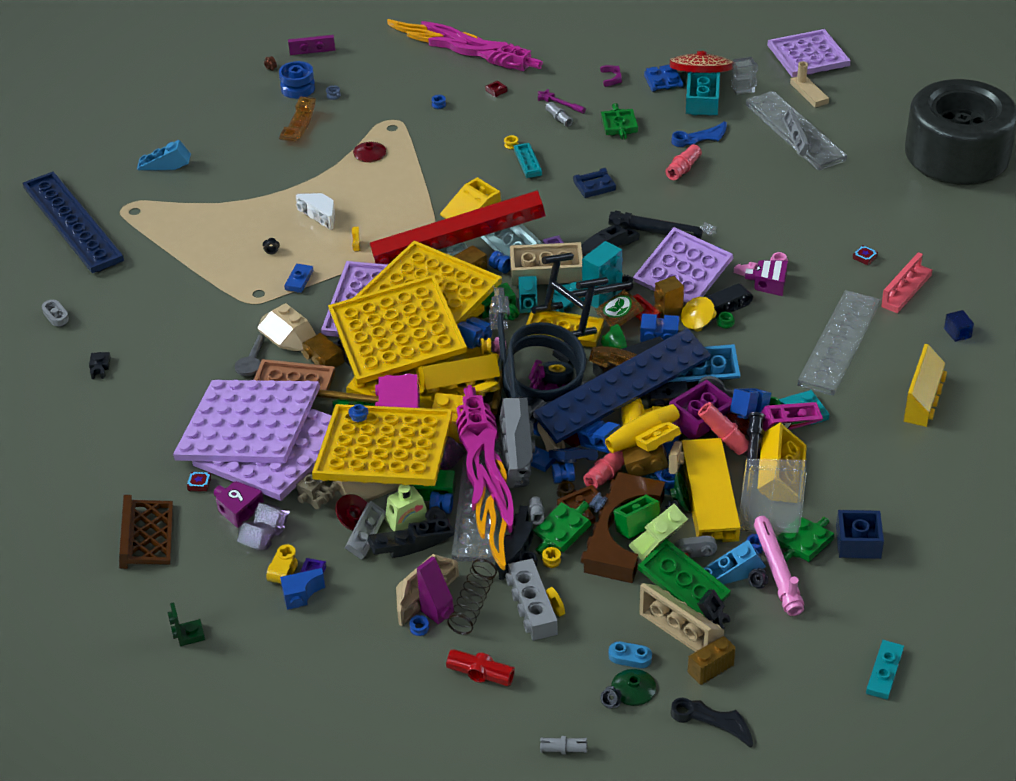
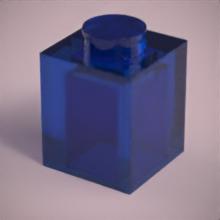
M964 310L946 314L944 329L955 342L972 338L974 323Z

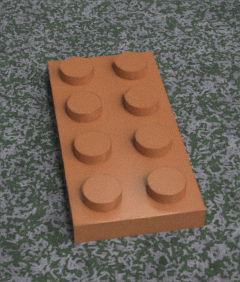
M262 359L254 380L319 381L321 390H329L335 374V367Z

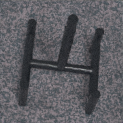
M573 253L542 257L543 264L553 263L545 303L544 305L533 306L531 309L532 313L536 314L562 309V302L552 303L556 290L582 309L578 330L570 331L577 338L597 333L596 327L586 328L594 295L629 289L632 286L630 281L608 284V278L603 277L577 282L576 288L580 290L570 292L557 282L560 263L573 260Z

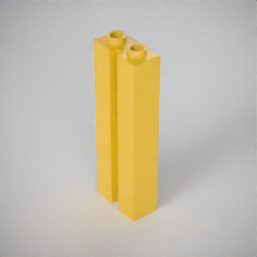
M722 439L682 440V452H684V464L682 465L696 537L712 536L715 539H722V542L739 541L741 527Z

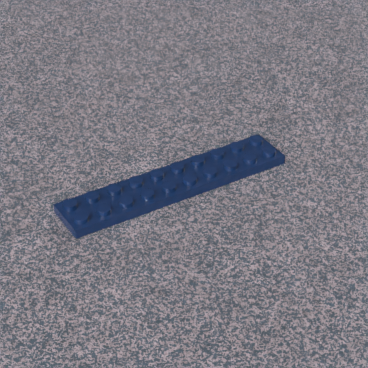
M54 171L22 183L26 192L91 273L99 272L102 269L124 261L121 252Z
M686 328L534 411L533 416L557 444L710 359L711 354L693 333Z

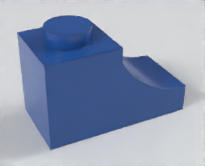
M322 568L280 577L287 610L308 605L307 601L310 596L325 588Z

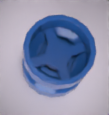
M494 251L489 258V266L494 269L498 268L500 272L506 274L511 270L510 257L504 256L500 251Z
M558 463L552 464L554 484L561 483L564 480L568 482L575 481L573 463H565L563 465Z
M432 492L429 509L437 506L444 510L445 513L451 514L453 494L446 493L441 495L439 492Z

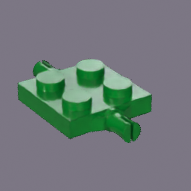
M613 103V110L601 112L606 135L620 134V138L623 140L624 137L625 140L627 139L626 134L638 132L633 109H619V105L616 103L615 107V103Z
M583 501L574 509L561 502L533 530L538 537L543 539V542L535 549L537 553L542 555L543 551L548 547H555L564 553L592 525L590 520L582 515L590 508L589 504Z
M800 516L776 537L780 547L785 550L783 556L786 562L791 557H799L810 562L834 540V533L824 528L829 524L828 518L822 517L817 523H813Z

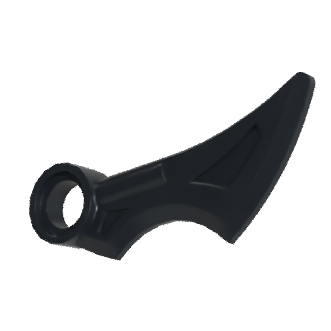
M683 697L677 698L672 702L671 716L677 722L684 723L693 718L732 734L749 748L753 746L750 730L737 710L719 712L707 707L701 700L691 701ZM678 707H685L688 709V712L680 713L676 709Z

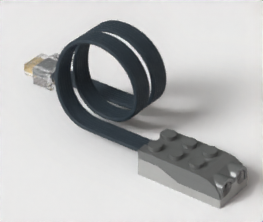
M494 288L495 295L491 299L489 310L490 329H498L503 388L507 398H503L499 417L503 465L507 474L506 484L508 488L525 487L529 484V476L532 474L531 462L533 461V453H535V441H531L533 423L529 422V418L532 416V408L528 406L527 398L517 397L540 398L547 401L546 403L548 404L581 386L586 368V354L583 345L572 332L555 324L539 322L525 325L513 334L506 357L504 329H507L508 317L510 315L509 297L504 296V288ZM531 346L554 349L571 361L577 377L571 383L557 389L537 390L529 388L520 383L515 377L513 355L519 350Z

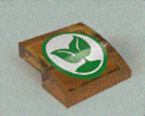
M624 289L596 308L595 311L611 327L619 324V326L623 325L644 311V309Z

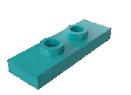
M530 143L514 145V152L525 177L542 176V169Z
M882 640L866 694L888 700L904 651V645Z

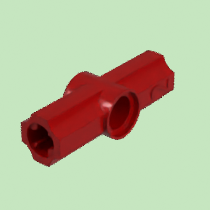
M453 649L450 650L446 662V668L466 673L470 679L479 683L489 680L509 686L515 674V667L495 662L491 656L485 653H477L475 656Z

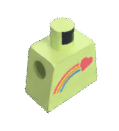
M401 484L398 487V492L387 498L385 521L393 531L404 530L408 528L409 523L426 520L427 509L424 500L414 486Z

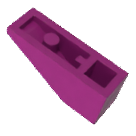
M432 556L417 567L420 610L434 622L440 624L454 612L453 598L436 558Z

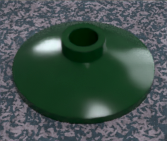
M676 472L674 488L670 489L673 500H678L681 506L688 512L691 510L688 491L680 472Z
M640 669L621 671L614 677L611 685L621 691V703L630 706L643 705L649 702L656 693L654 678L649 673Z

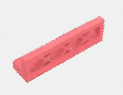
M918 252L883 290L881 307L898 314L932 276L933 270L921 265L923 254Z

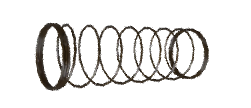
M476 559L472 563L470 573L484 579H492L493 583V578L497 574V568L486 559ZM477 561L487 562L494 567L495 575L483 576L474 569V567L481 566H473V564ZM468 574V575H467V581H466V582H469V583H470V582H473V581H468V576L471 575V574ZM469 608L470 610H467V611H472L473 613H474V611H478V610H472L471 608ZM450 614L447 624L454 632L465 635L472 632L474 624L470 619L474 618H468L464 614ZM452 617L463 618L470 623L472 629L469 632L458 631L450 625L449 619Z

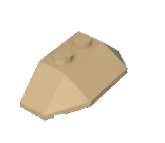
M287 303L262 316L258 325V331L279 348L301 351V353L303 350L302 343L316 335L309 321Z
M432 554L430 557L436 558L448 586L459 576L458 562ZM417 568L396 587L398 622L401 626L420 611Z

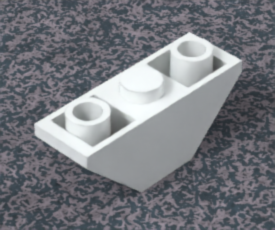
M323 193L296 195V207L300 212L308 215L311 219L316 220L328 229H334V200Z

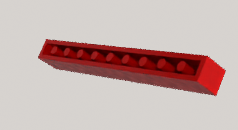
M537 190L370 242L375 263L388 265L413 241L439 250L536 220L546 215Z

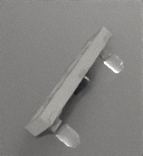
M788 108L783 121L798 154L804 156L807 150L814 153L819 152L818 146L809 145L804 129L800 125L805 124L806 119L797 117L794 110Z

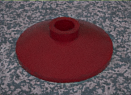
M364 142L354 148L353 154L359 161L374 162L385 156L386 148L378 142Z
M355 494L342 496L336 503V515L341 524L353 531L368 503Z

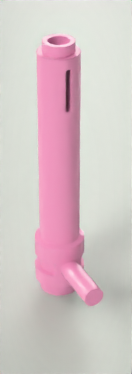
M759 516L755 519L754 527L778 587V596L780 601H782V607L789 616L799 615L804 611V601L800 596L798 588L799 580L790 574L770 520L766 516Z

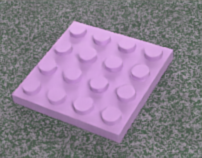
M825 29L771 39L767 43V46L791 77H797L798 63L802 61L808 63L807 74L850 66L851 60Z
M673 227L633 276V280L655 291L656 282L675 276L684 285L683 305L685 306L693 298L703 297L733 260V254Z

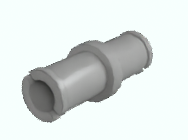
M549 102L546 105V111L551 113L555 120L563 123L565 127L572 125L573 119L565 113L564 109L557 107L553 102Z
M537 496L529 500L528 508L531 521L536 525L544 521L545 513L542 500Z
M561 736V738L541 737L540 739L541 753L561 752V755H566L567 752L587 753V738H567L566 736Z

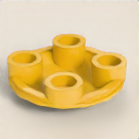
M696 297L687 302L681 312L683 325L688 329H693L695 332L701 331L717 314L714 304L706 297Z
M494 381L483 382L473 386L475 387L476 395H482V397L489 391L494 392L501 389L499 382Z

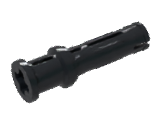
M751 412L748 414L750 422L747 429L749 444L746 470L758 472L761 438L765 434L763 422L766 420V415L760 412Z

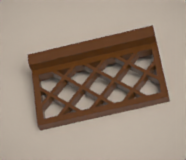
M123 495L119 552L120 569H128V564L170 565L173 501L132 500V495ZM136 507H145L147 510L140 513L136 510ZM159 508H168L163 514L157 511ZM151 513L157 517L152 521L146 518ZM140 520L146 523L142 528L135 525ZM160 521L167 524L162 529L156 525ZM150 528L156 531L151 536L145 532ZM139 535L145 538L141 543L135 540ZM159 536L166 539L161 544L155 540ZM151 543L155 548L149 551L144 546ZM138 550L145 554L142 557H133V554ZM162 551L166 554V557H156L154 554Z

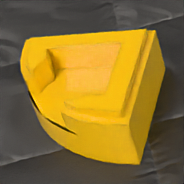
M358 226L352 228V247L354 251H360Z
M553 587L548 588L546 593L553 611L560 617L565 614L563 602Z

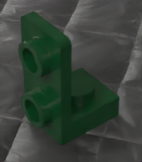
M170 603L172 611L167 613L170 625L175 624L171 626L173 639L178 638L180 647L204 641L205 635L201 619L179 624L175 603Z

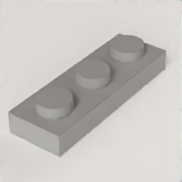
M370 501L360 516L345 549L362 560L370 548L368 535L377 534L386 511Z

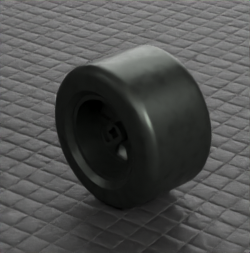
M950 79L929 84L914 96L910 105L905 141L906 156L919 172L938 181L952 184H976L991 180L1001 174L1011 160L1016 133V105L1005 92L980 81Z

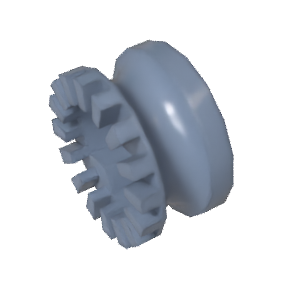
M332 85V87L326 88L328 99L335 100L340 98L341 94L338 86L334 85L333 87Z
M599 492L590 502L589 506L590 508L593 507L597 513L608 498L602 497Z

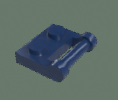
M601 168L599 171L584 175L578 174L573 176V181L584 198L616 190V184L608 175L606 168Z
M580 447L549 450V458H555L557 462L575 463L577 459L581 458L594 461L598 458V452L595 449H582Z

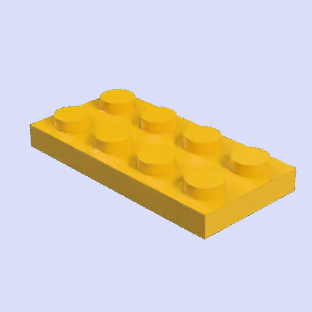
M531 311L526 325L539 322L551 323L569 331H575L579 328L581 315L558 311L533 314ZM588 317L586 328L596 327L597 333L578 337L583 346L596 348L604 326V318Z

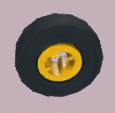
M549 361L542 364L545 372V377L542 380L548 383L565 384L573 379L574 369L568 363Z

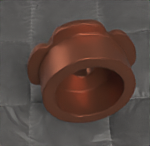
M274 57L265 58L264 65L266 69L274 71V68H277Z

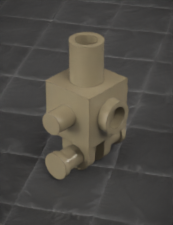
M308 473L296 484L297 487L295 489L298 490L299 496L297 499L300 503L307 502L315 509H319L322 504L328 503L329 499L335 496L334 493L340 490V486L337 482H332L331 486L327 487L325 484L327 481L313 480L312 474Z

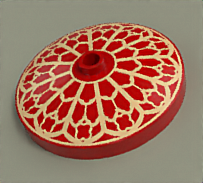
M697 51L695 54L671 58L670 68L687 72H725L733 69V61L721 56L706 54V51Z

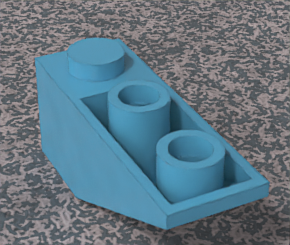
M180 140L170 142L165 147L158 148L149 155H143L139 159L137 169L176 170L189 164L191 153Z
M747 540L704 567V569L722 584H728L747 579L753 569H764L766 565L755 547Z

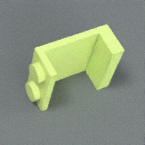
M673 504L644 527L646 531L632 541L629 547L643 561L665 539H671L688 518Z

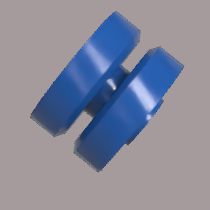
M293 61L284 64L279 69L281 93L284 96L298 99L307 97L314 92L313 67L309 63Z

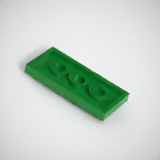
M665 539L638 565V570L657 586L668 591L672 596L685 602L690 608L701 614L703 613L697 603L708 590L714 589L722 602L731 594L730 589L668 539Z

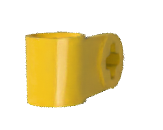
M285 544L277 549L267 569V581L281 584L280 577L294 574L298 567V561L295 558L296 551L292 545Z

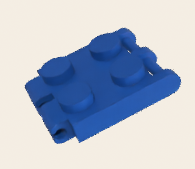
M670 65L659 66L660 69L650 67L646 68L647 71H644V77L652 92H655L657 89L665 88L668 90L671 87H683V81L677 70L670 68Z

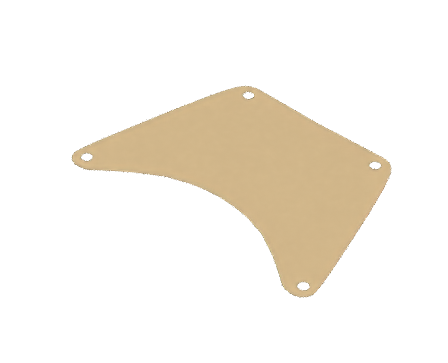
M387 120L376 124L359 143L372 141L383 144L386 148V154L378 161H359L354 157L352 150L336 165L320 175L294 187L269 195L223 203H176L140 200L129 203L120 210V215L130 225L185 266L223 292L249 304L264 303L292 293L293 291L285 290L284 285L296 263L313 266L314 271L305 286L306 288L341 275L346 261L375 263L370 242L436 222L428 189L411 137L405 124L398 120ZM395 125L398 129L396 131H388L387 127ZM323 193L334 200V229L330 230L316 220L311 219L308 215L300 212L296 207V195ZM133 208L140 209V213L137 215H130L129 211ZM359 226L360 251H354L352 247V228ZM269 238H275L280 243L277 253L272 255L267 254L262 245ZM262 290L265 292V295L256 298L253 296V292Z

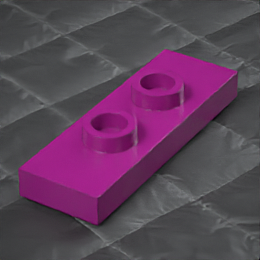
M334 35L288 39L290 55L335 51Z

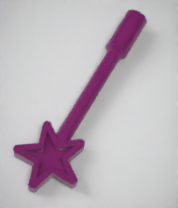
M549 89L544 92L538 91V101L545 100L549 102L550 99L568 106L577 112L584 114L586 111L585 107L556 98L554 93H549Z

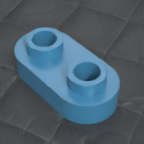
M614 642L609 646L608 656L610 661L615 664L646 668L652 663V651L646 646L626 642Z

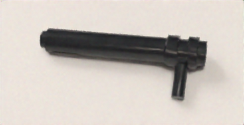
M617 210L615 212L611 211L608 224L612 226L618 225L622 228L629 227L635 230L668 235L673 227L682 231H688L686 233L699 239L702 238L703 229H700L698 226L635 216L628 212L624 214Z

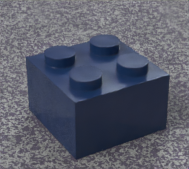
M838 510L836 534L839 558L881 559L884 537L880 511Z

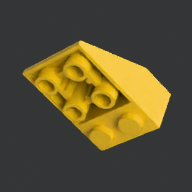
M477 177L466 183L440 213V216L447 219L501 202V193Z

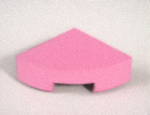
M758 263L738 264L734 267L733 273L745 276L746 268L757 269Z

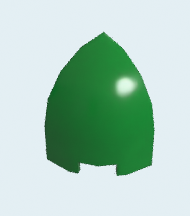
M619 324L611 326L610 331L606 335H602L601 344L608 353L627 347L625 336Z

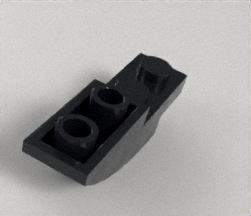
M618 225L605 228L581 245L582 257H585L604 241L618 247L639 240L640 233L629 227L621 228Z
M520 505L518 514L515 513L514 515L515 529L512 528L511 534L504 537L505 570H502L495 562L499 573V580L506 578L508 564L518 562L520 554L524 551H529L534 537L533 522H529L528 506Z
M448 518L409 523L407 530L368 535V543L374 555L390 553L392 558H397L431 548L452 537L454 530Z

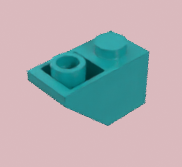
M537 276L518 277L520 313H531L532 307L538 306Z

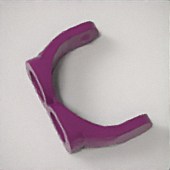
M604 65L600 67V71L603 73L612 72L616 74L614 78L603 81L605 87L622 83L619 66Z

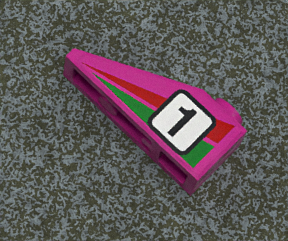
M817 402L765 406L760 412L766 415V420L763 422L764 431L779 423L792 430L822 421L823 419Z

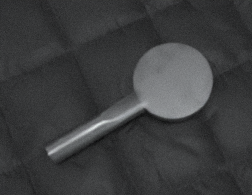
M258 335L249 356L241 358L235 363V371L239 375L252 376L257 373L261 362L256 357L265 339L263 335Z

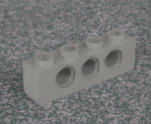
M533 559L508 564L506 581L508 586L513 588L511 592L514 602L518 601L519 616L525 619L523 623L526 633L530 632L533 641L558 635L557 618Z

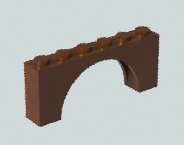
M618 472L616 479L611 481L610 494L607 493L605 496L608 498L604 504L605 506L604 508L601 507L599 511V521L594 523L593 536L588 538V549L582 553L581 563L584 564V573L633 584L638 570V554L622 548L611 537L609 529L615 522L614 510L644 495L658 500L661 508L665 497L664 481Z

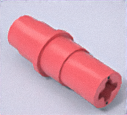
M695 144L691 145L680 155L675 156L672 163L666 169V176L670 180H677L683 174L689 172L694 162L702 155L700 147Z
M711 402L701 407L698 415L718 438L722 439V442L737 455H741L748 450L749 441L738 429L736 423H732Z
M623 450L609 453L603 458L598 459L595 465L584 475L585 485H593L597 489L606 481L613 479L615 474L625 464Z

